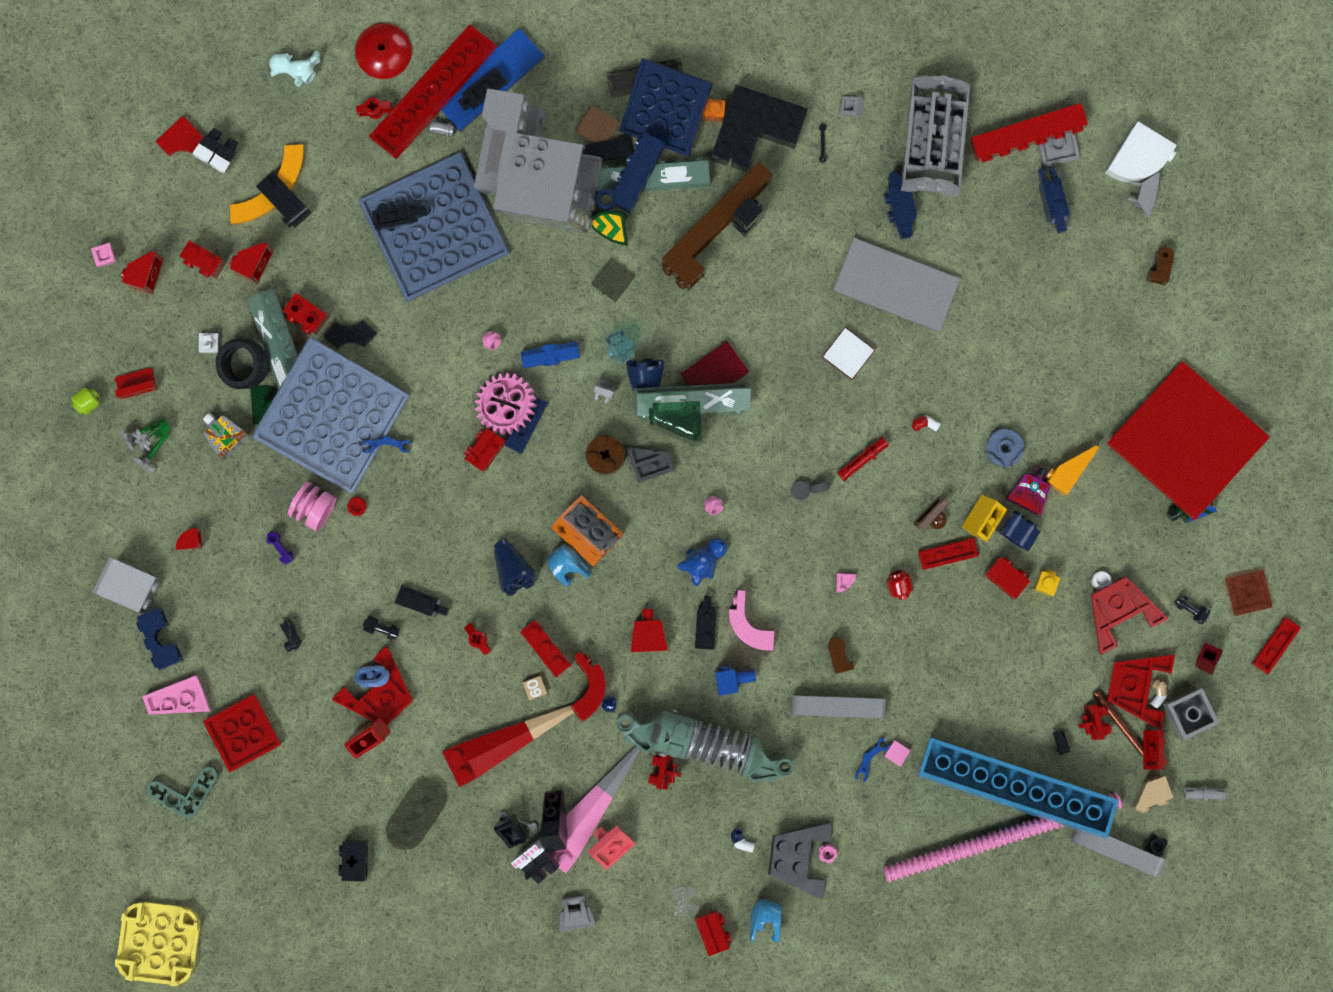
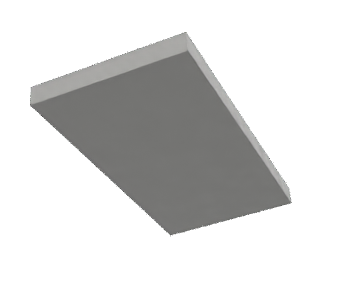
M853 238L833 291L940 332L960 278Z

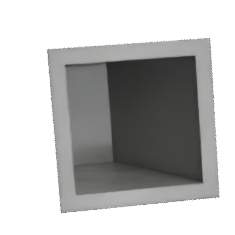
M109 557L93 593L143 613L151 605L152 600L150 598L152 594L156 593L159 589L160 583L158 581L160 578L119 558Z

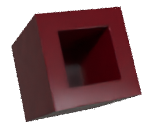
M1204 643L1196 660L1195 667L1213 675L1223 650Z

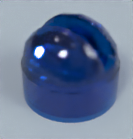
M604 698L601 705L602 709L606 712H615L616 698Z

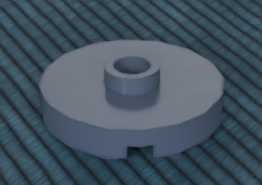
M1000 429L989 436L986 442V453L992 463L1001 467H1009L1021 460L1024 454V442L1017 432L1011 429ZM1002 445H1007L1008 450L1006 452L1001 449Z

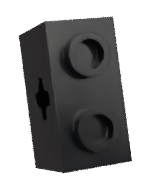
M343 841L342 845L339 846V857H342V864H339L338 875L342 876L341 881H366L368 841ZM352 856H354V859L357 860L354 866L352 865V862H349V859L352 858Z

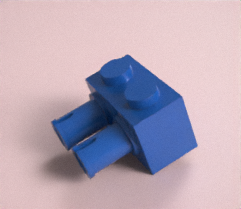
M730 666L719 667L718 672H715L719 696L738 693L739 684L756 682L754 669L737 672L735 669H730Z

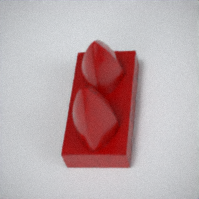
M1163 730L1143 731V770H1164V766L1169 762L1164 756L1166 740Z

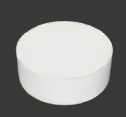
M1105 571L1096 572L1091 579L1093 587L1097 590L1112 582L1111 576Z

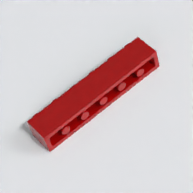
M1079 103L974 136L970 139L976 162L982 160V163L992 161L993 157L997 155L1005 157L1010 155L1013 150L1018 149L1021 152L1029 149V145L1032 144L1040 146L1048 143L1047 140L1051 138L1059 140L1066 137L1065 134L1070 132L1073 135L1084 131L1083 128L1088 125L1082 104Z

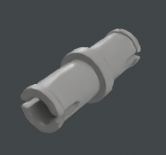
M1202 786V788L1185 787L1184 795L1186 796L1184 798L1202 799V801H1207L1208 799L1225 800V788H1207V786Z

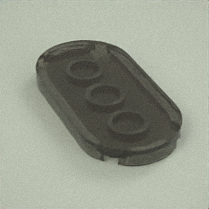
M423 779L416 782L410 788L386 826L387 838L393 847L399 850H410L422 842L446 805V792L439 782L433 779Z

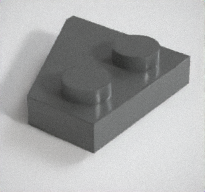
M632 447L626 448L638 483L675 471L668 452Z

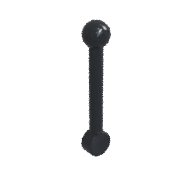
M820 124L821 156L819 161L824 163L827 160L825 156L826 125Z

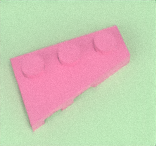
M198 675L142 696L149 715L211 711Z

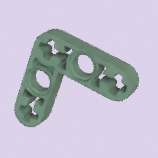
M212 766L203 768L187 796L161 781L151 782L147 787V793L151 798L183 817L192 818L198 814L218 780L219 773ZM212 771V776H214V778L209 779L206 783L210 785L209 787H207L205 784L199 783L200 780L202 782L205 781L207 777L205 775V772ZM159 785V790L162 792H166V789L168 790L163 800L161 799L163 796L161 793L153 794L152 786ZM196 787L204 789L203 797L195 796L194 791ZM170 794H175L178 797V802L175 805L168 802ZM193 800L199 801V805L194 803L192 806L194 812L187 814L185 806L191 805Z

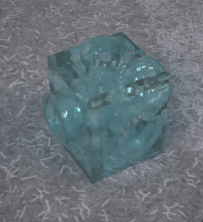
M623 330L605 337L609 346L606 350L611 359L615 358L617 364L635 357L632 350L635 346L631 338L627 339Z

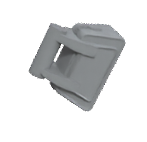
M584 895L562 899L564 911H561L559 918L560 932L596 925L594 913L589 906L585 905ZM580 904L581 908L569 910L568 906Z

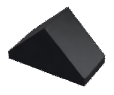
M516 814L497 821L494 826V831L509 849L527 842Z

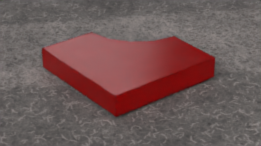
M182 116L155 142L168 156L181 151L193 154L203 136Z

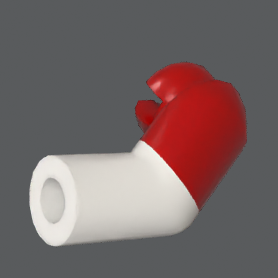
M925 415L916 417L911 427L915 431H920L921 428L927 426L937 431L941 423Z

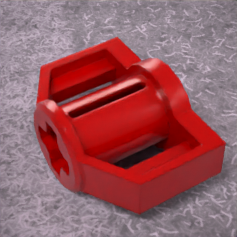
M371 97L364 104L357 105L356 111L359 117L369 116L377 120L383 114L390 113L392 105L390 101H379Z
M471 623L464 627L469 635L468 642L472 647L479 648L485 656L492 651L486 643L487 636L484 632L477 631Z

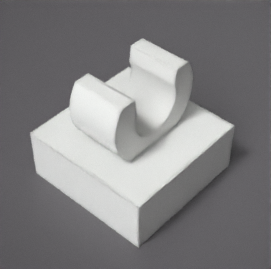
M199 333V353H218L219 334Z

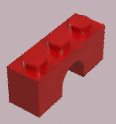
M534 620L520 631L555 677H558L572 666L537 620Z

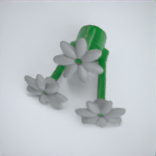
M160 419L140 431L136 429V432H132V434L130 433L127 436L121 428V436L132 451L134 450L130 443L132 441L137 444L140 443L141 450L146 449L150 451L148 446L151 445V442L148 441L149 437L152 435L156 438L161 437L147 458L144 457L143 460L133 457V460L138 465L153 473L154 469L148 465L153 455L169 437L167 433L171 431L168 423L164 419Z

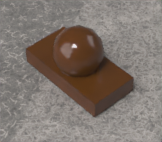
M938 497L913 525L922 531L928 525L937 530L945 527L947 517L942 510L949 502L945 498Z

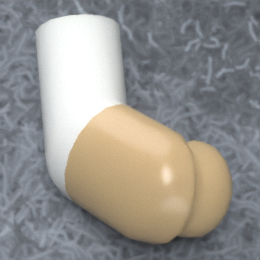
M1159 679L1153 682L1152 686L1156 689V696L1149 703L1155 709H1158L1167 698V685Z

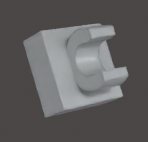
M599 378L593 391L596 393L595 400L599 398V395H603L606 398L604 403H608L616 390L617 384Z

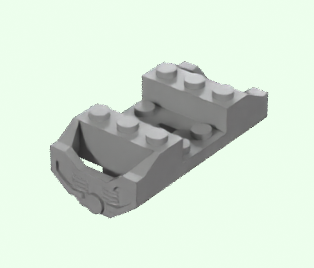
M926 75L913 78L908 106V129L906 149L903 157L901 191L938 192L949 197L958 198L961 186L970 84L960 79L949 78L946 75ZM929 88L950 90L958 94L959 101L951 100L952 94H945L944 97H939V93L932 92L931 98L919 97L917 95L920 90ZM936 132H940L941 139L932 138V134L936 135ZM907 176H910V177H919V178L907 179Z

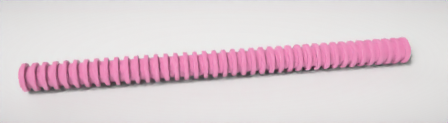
M1114 792L1113 795H1107L1119 800L1117 807L1119 809L1122 808V801L1117 792ZM1033 818L1032 821L1029 819L1026 823L1023 821L1020 825L1017 823L1016 826L1011 825L1010 828L1005 827L1004 830L999 829L998 832L993 831L992 834L989 832L986 836L983 834L980 838L976 836V839L970 838V841L958 842V845L953 844L952 847L948 845L946 849L942 847L941 850L930 851V854L918 855V858L914 856L911 860L908 858L905 862L902 860L901 863L890 864V867L884 866L883 871L887 882L891 883V880L897 881V878L903 879V876L909 877V874L913 876L916 872L919 874L922 870L925 872L926 869L931 870L932 867L937 868L938 865L943 866L944 863L949 864L950 861L953 863L956 859L959 861L962 857L966 859L968 855L972 857V854L978 855V852L984 853V850L989 851L990 848L995 849L996 846L1000 848L1001 845L1012 844V841L1018 842V839L1024 840V837L1028 839L1031 835L1034 837L1037 833L1040 835L1041 832L1046 833L1047 830L1052 831L1053 828L1058 829L1059 826H1064L1042 818Z

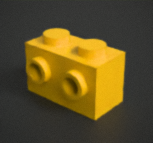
M981 494L963 523L962 528L972 536L988 542L1007 509L998 501Z

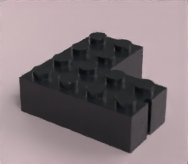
M735 85L711 155V161L727 166L728 160L732 159V168L747 172L759 137L795 149L808 108Z

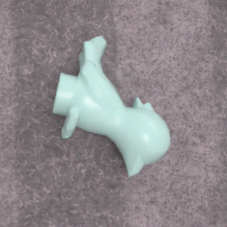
M315 51L306 60L291 61L292 55L289 56L288 53L274 54L270 58L271 77L287 73L295 79L294 84L297 87H300L303 83L308 84L316 76L314 67L320 63L319 51Z

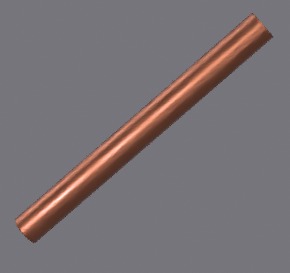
M1097 690L1093 694L1095 699L1101 706H1106L1107 714L1142 756L1143 745L1101 692Z

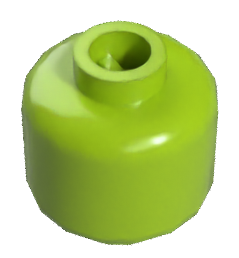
M82 387L71 397L72 403L70 404L80 415H89L100 405L98 400L100 396L93 388L89 390L87 387Z

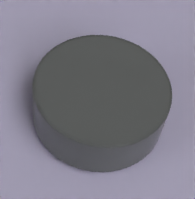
M797 481L791 488L792 496L797 500H805L811 492L809 484L805 481Z
M829 482L810 486L813 494L829 490L830 488Z

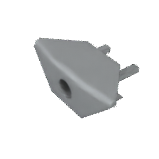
M1160 173L1155 174L1142 183L1131 182V185L1139 186L1136 199L1128 197L1127 201L1135 202V206L1142 208L1148 218L1151 217L1155 206Z

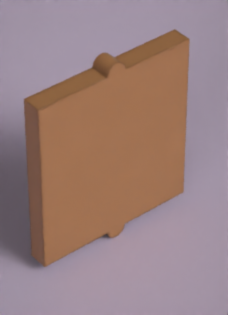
M591 105L585 117H582V122L577 128L576 133L593 143L607 141L614 137L613 133L620 122Z

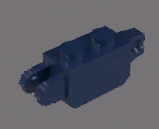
M1054 165L1049 166L1052 180L1048 181L1046 180L1045 171L1040 168L1038 169L1040 180L1039 192L1047 222H1050L1051 225L1055 224L1057 234L1067 231L1065 222L1069 221L1068 216L1070 213L1061 178H1058Z
M893 171L888 176L889 187H887L886 193H884V201L886 205L889 204L890 211L887 212L889 223H893V227L897 228L900 239L903 240L912 238V223L917 217L912 192L901 191V177L898 172Z

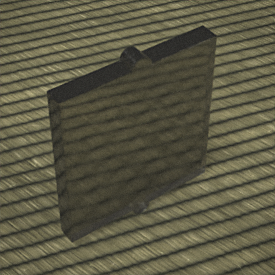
M610 258L591 284L600 290L602 295H606L614 302H617L636 276L627 270L625 265H621L613 258Z

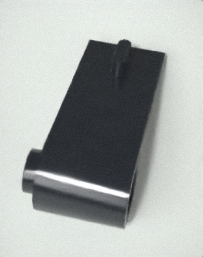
M273 171L256 185L261 193L284 216L282 221L289 228L292 226L296 228L312 214Z

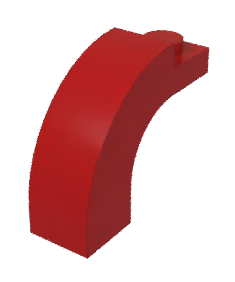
M579 652L573 659L587 678L588 690L583 698L571 705V709L580 722L583 723L596 712L603 700L605 678L600 665L597 663L591 667L592 661L586 654L583 655Z

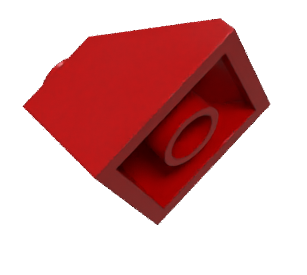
M261 243L238 251L237 255H233L230 260V269L236 275L258 284L274 250L268 244Z
M151 251L128 263L121 274L122 283L132 289L153 295L164 258Z

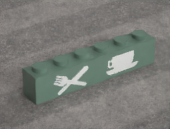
M695 158L691 162H685V160L679 159L674 160V163L658 161L643 192L710 186L708 160ZM619 164L616 168H609L607 165L601 166L596 195L603 189L612 190L613 187L616 188L619 183L617 178L621 170L625 171L628 164Z
M272 289L256 293L247 302L267 353L266 355L268 356L278 388H280L298 355L276 293Z
M747 383L634 388V412L640 418H650L651 415L669 417L670 414L687 416L688 413L706 415L707 412L725 414L726 411L744 413L745 410H750L751 388Z

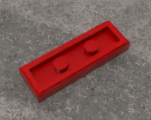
M974 538L918 552L922 570L979 556Z
M1284 617L1252 661V664L1269 675L1301 627L1289 618Z

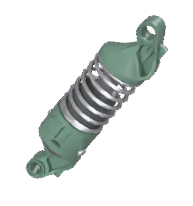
M672 709L670 712L663 710L642 723L638 722L629 711H622L617 716L616 725L625 735L624 742L635 744L645 753L655 751L662 757L669 755L680 759L685 758V760L691 757L695 763L698 760H702L703 765L711 761L713 768L720 760L721 770H724L729 763V770L732 773L738 766L739 775L746 776L751 782L766 780L776 783L777 778L788 776L793 771L794 766L790 756L782 754L770 759L765 753L758 736L753 734L747 735L745 733L742 744L738 745L736 744L739 734L737 730L735 731L732 743L727 742L729 728L726 729L724 735L723 732H720V725L715 730V728L711 727V723L708 726L702 725V721L698 723L697 719L677 714V711ZM622 718H628L630 719L631 723L629 725H623L620 722V720ZM782 762L790 764L786 769L780 768L779 765Z

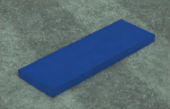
M519 28L496 48L441 111L460 132L463 131L482 114L484 107L483 102L475 109L470 107L464 111L458 100L463 97L461 94L496 67L508 82L499 91L507 92L542 61L545 55Z

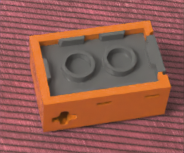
M582 495L558 517L551 527L593 567L616 545L624 534Z

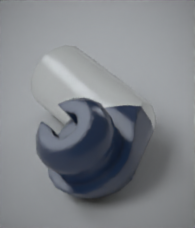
M739 828L734 829L731 832L734 846L752 853L755 843L745 841L742 830Z

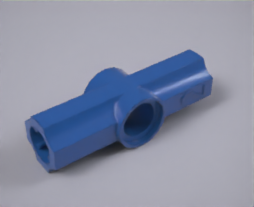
M571 342L561 345L549 344L541 346L539 349L522 351L521 359L523 368L540 365L552 366L563 361L580 359L577 342Z

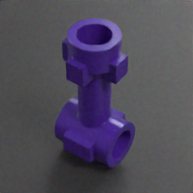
M270 531L267 533L266 542L269 545H274L281 555V558H279L281 563H284V565L289 564L294 560V554L292 551L287 552L280 542L281 535L279 533Z

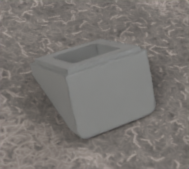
M843 96L839 114L862 118L865 100L860 96Z

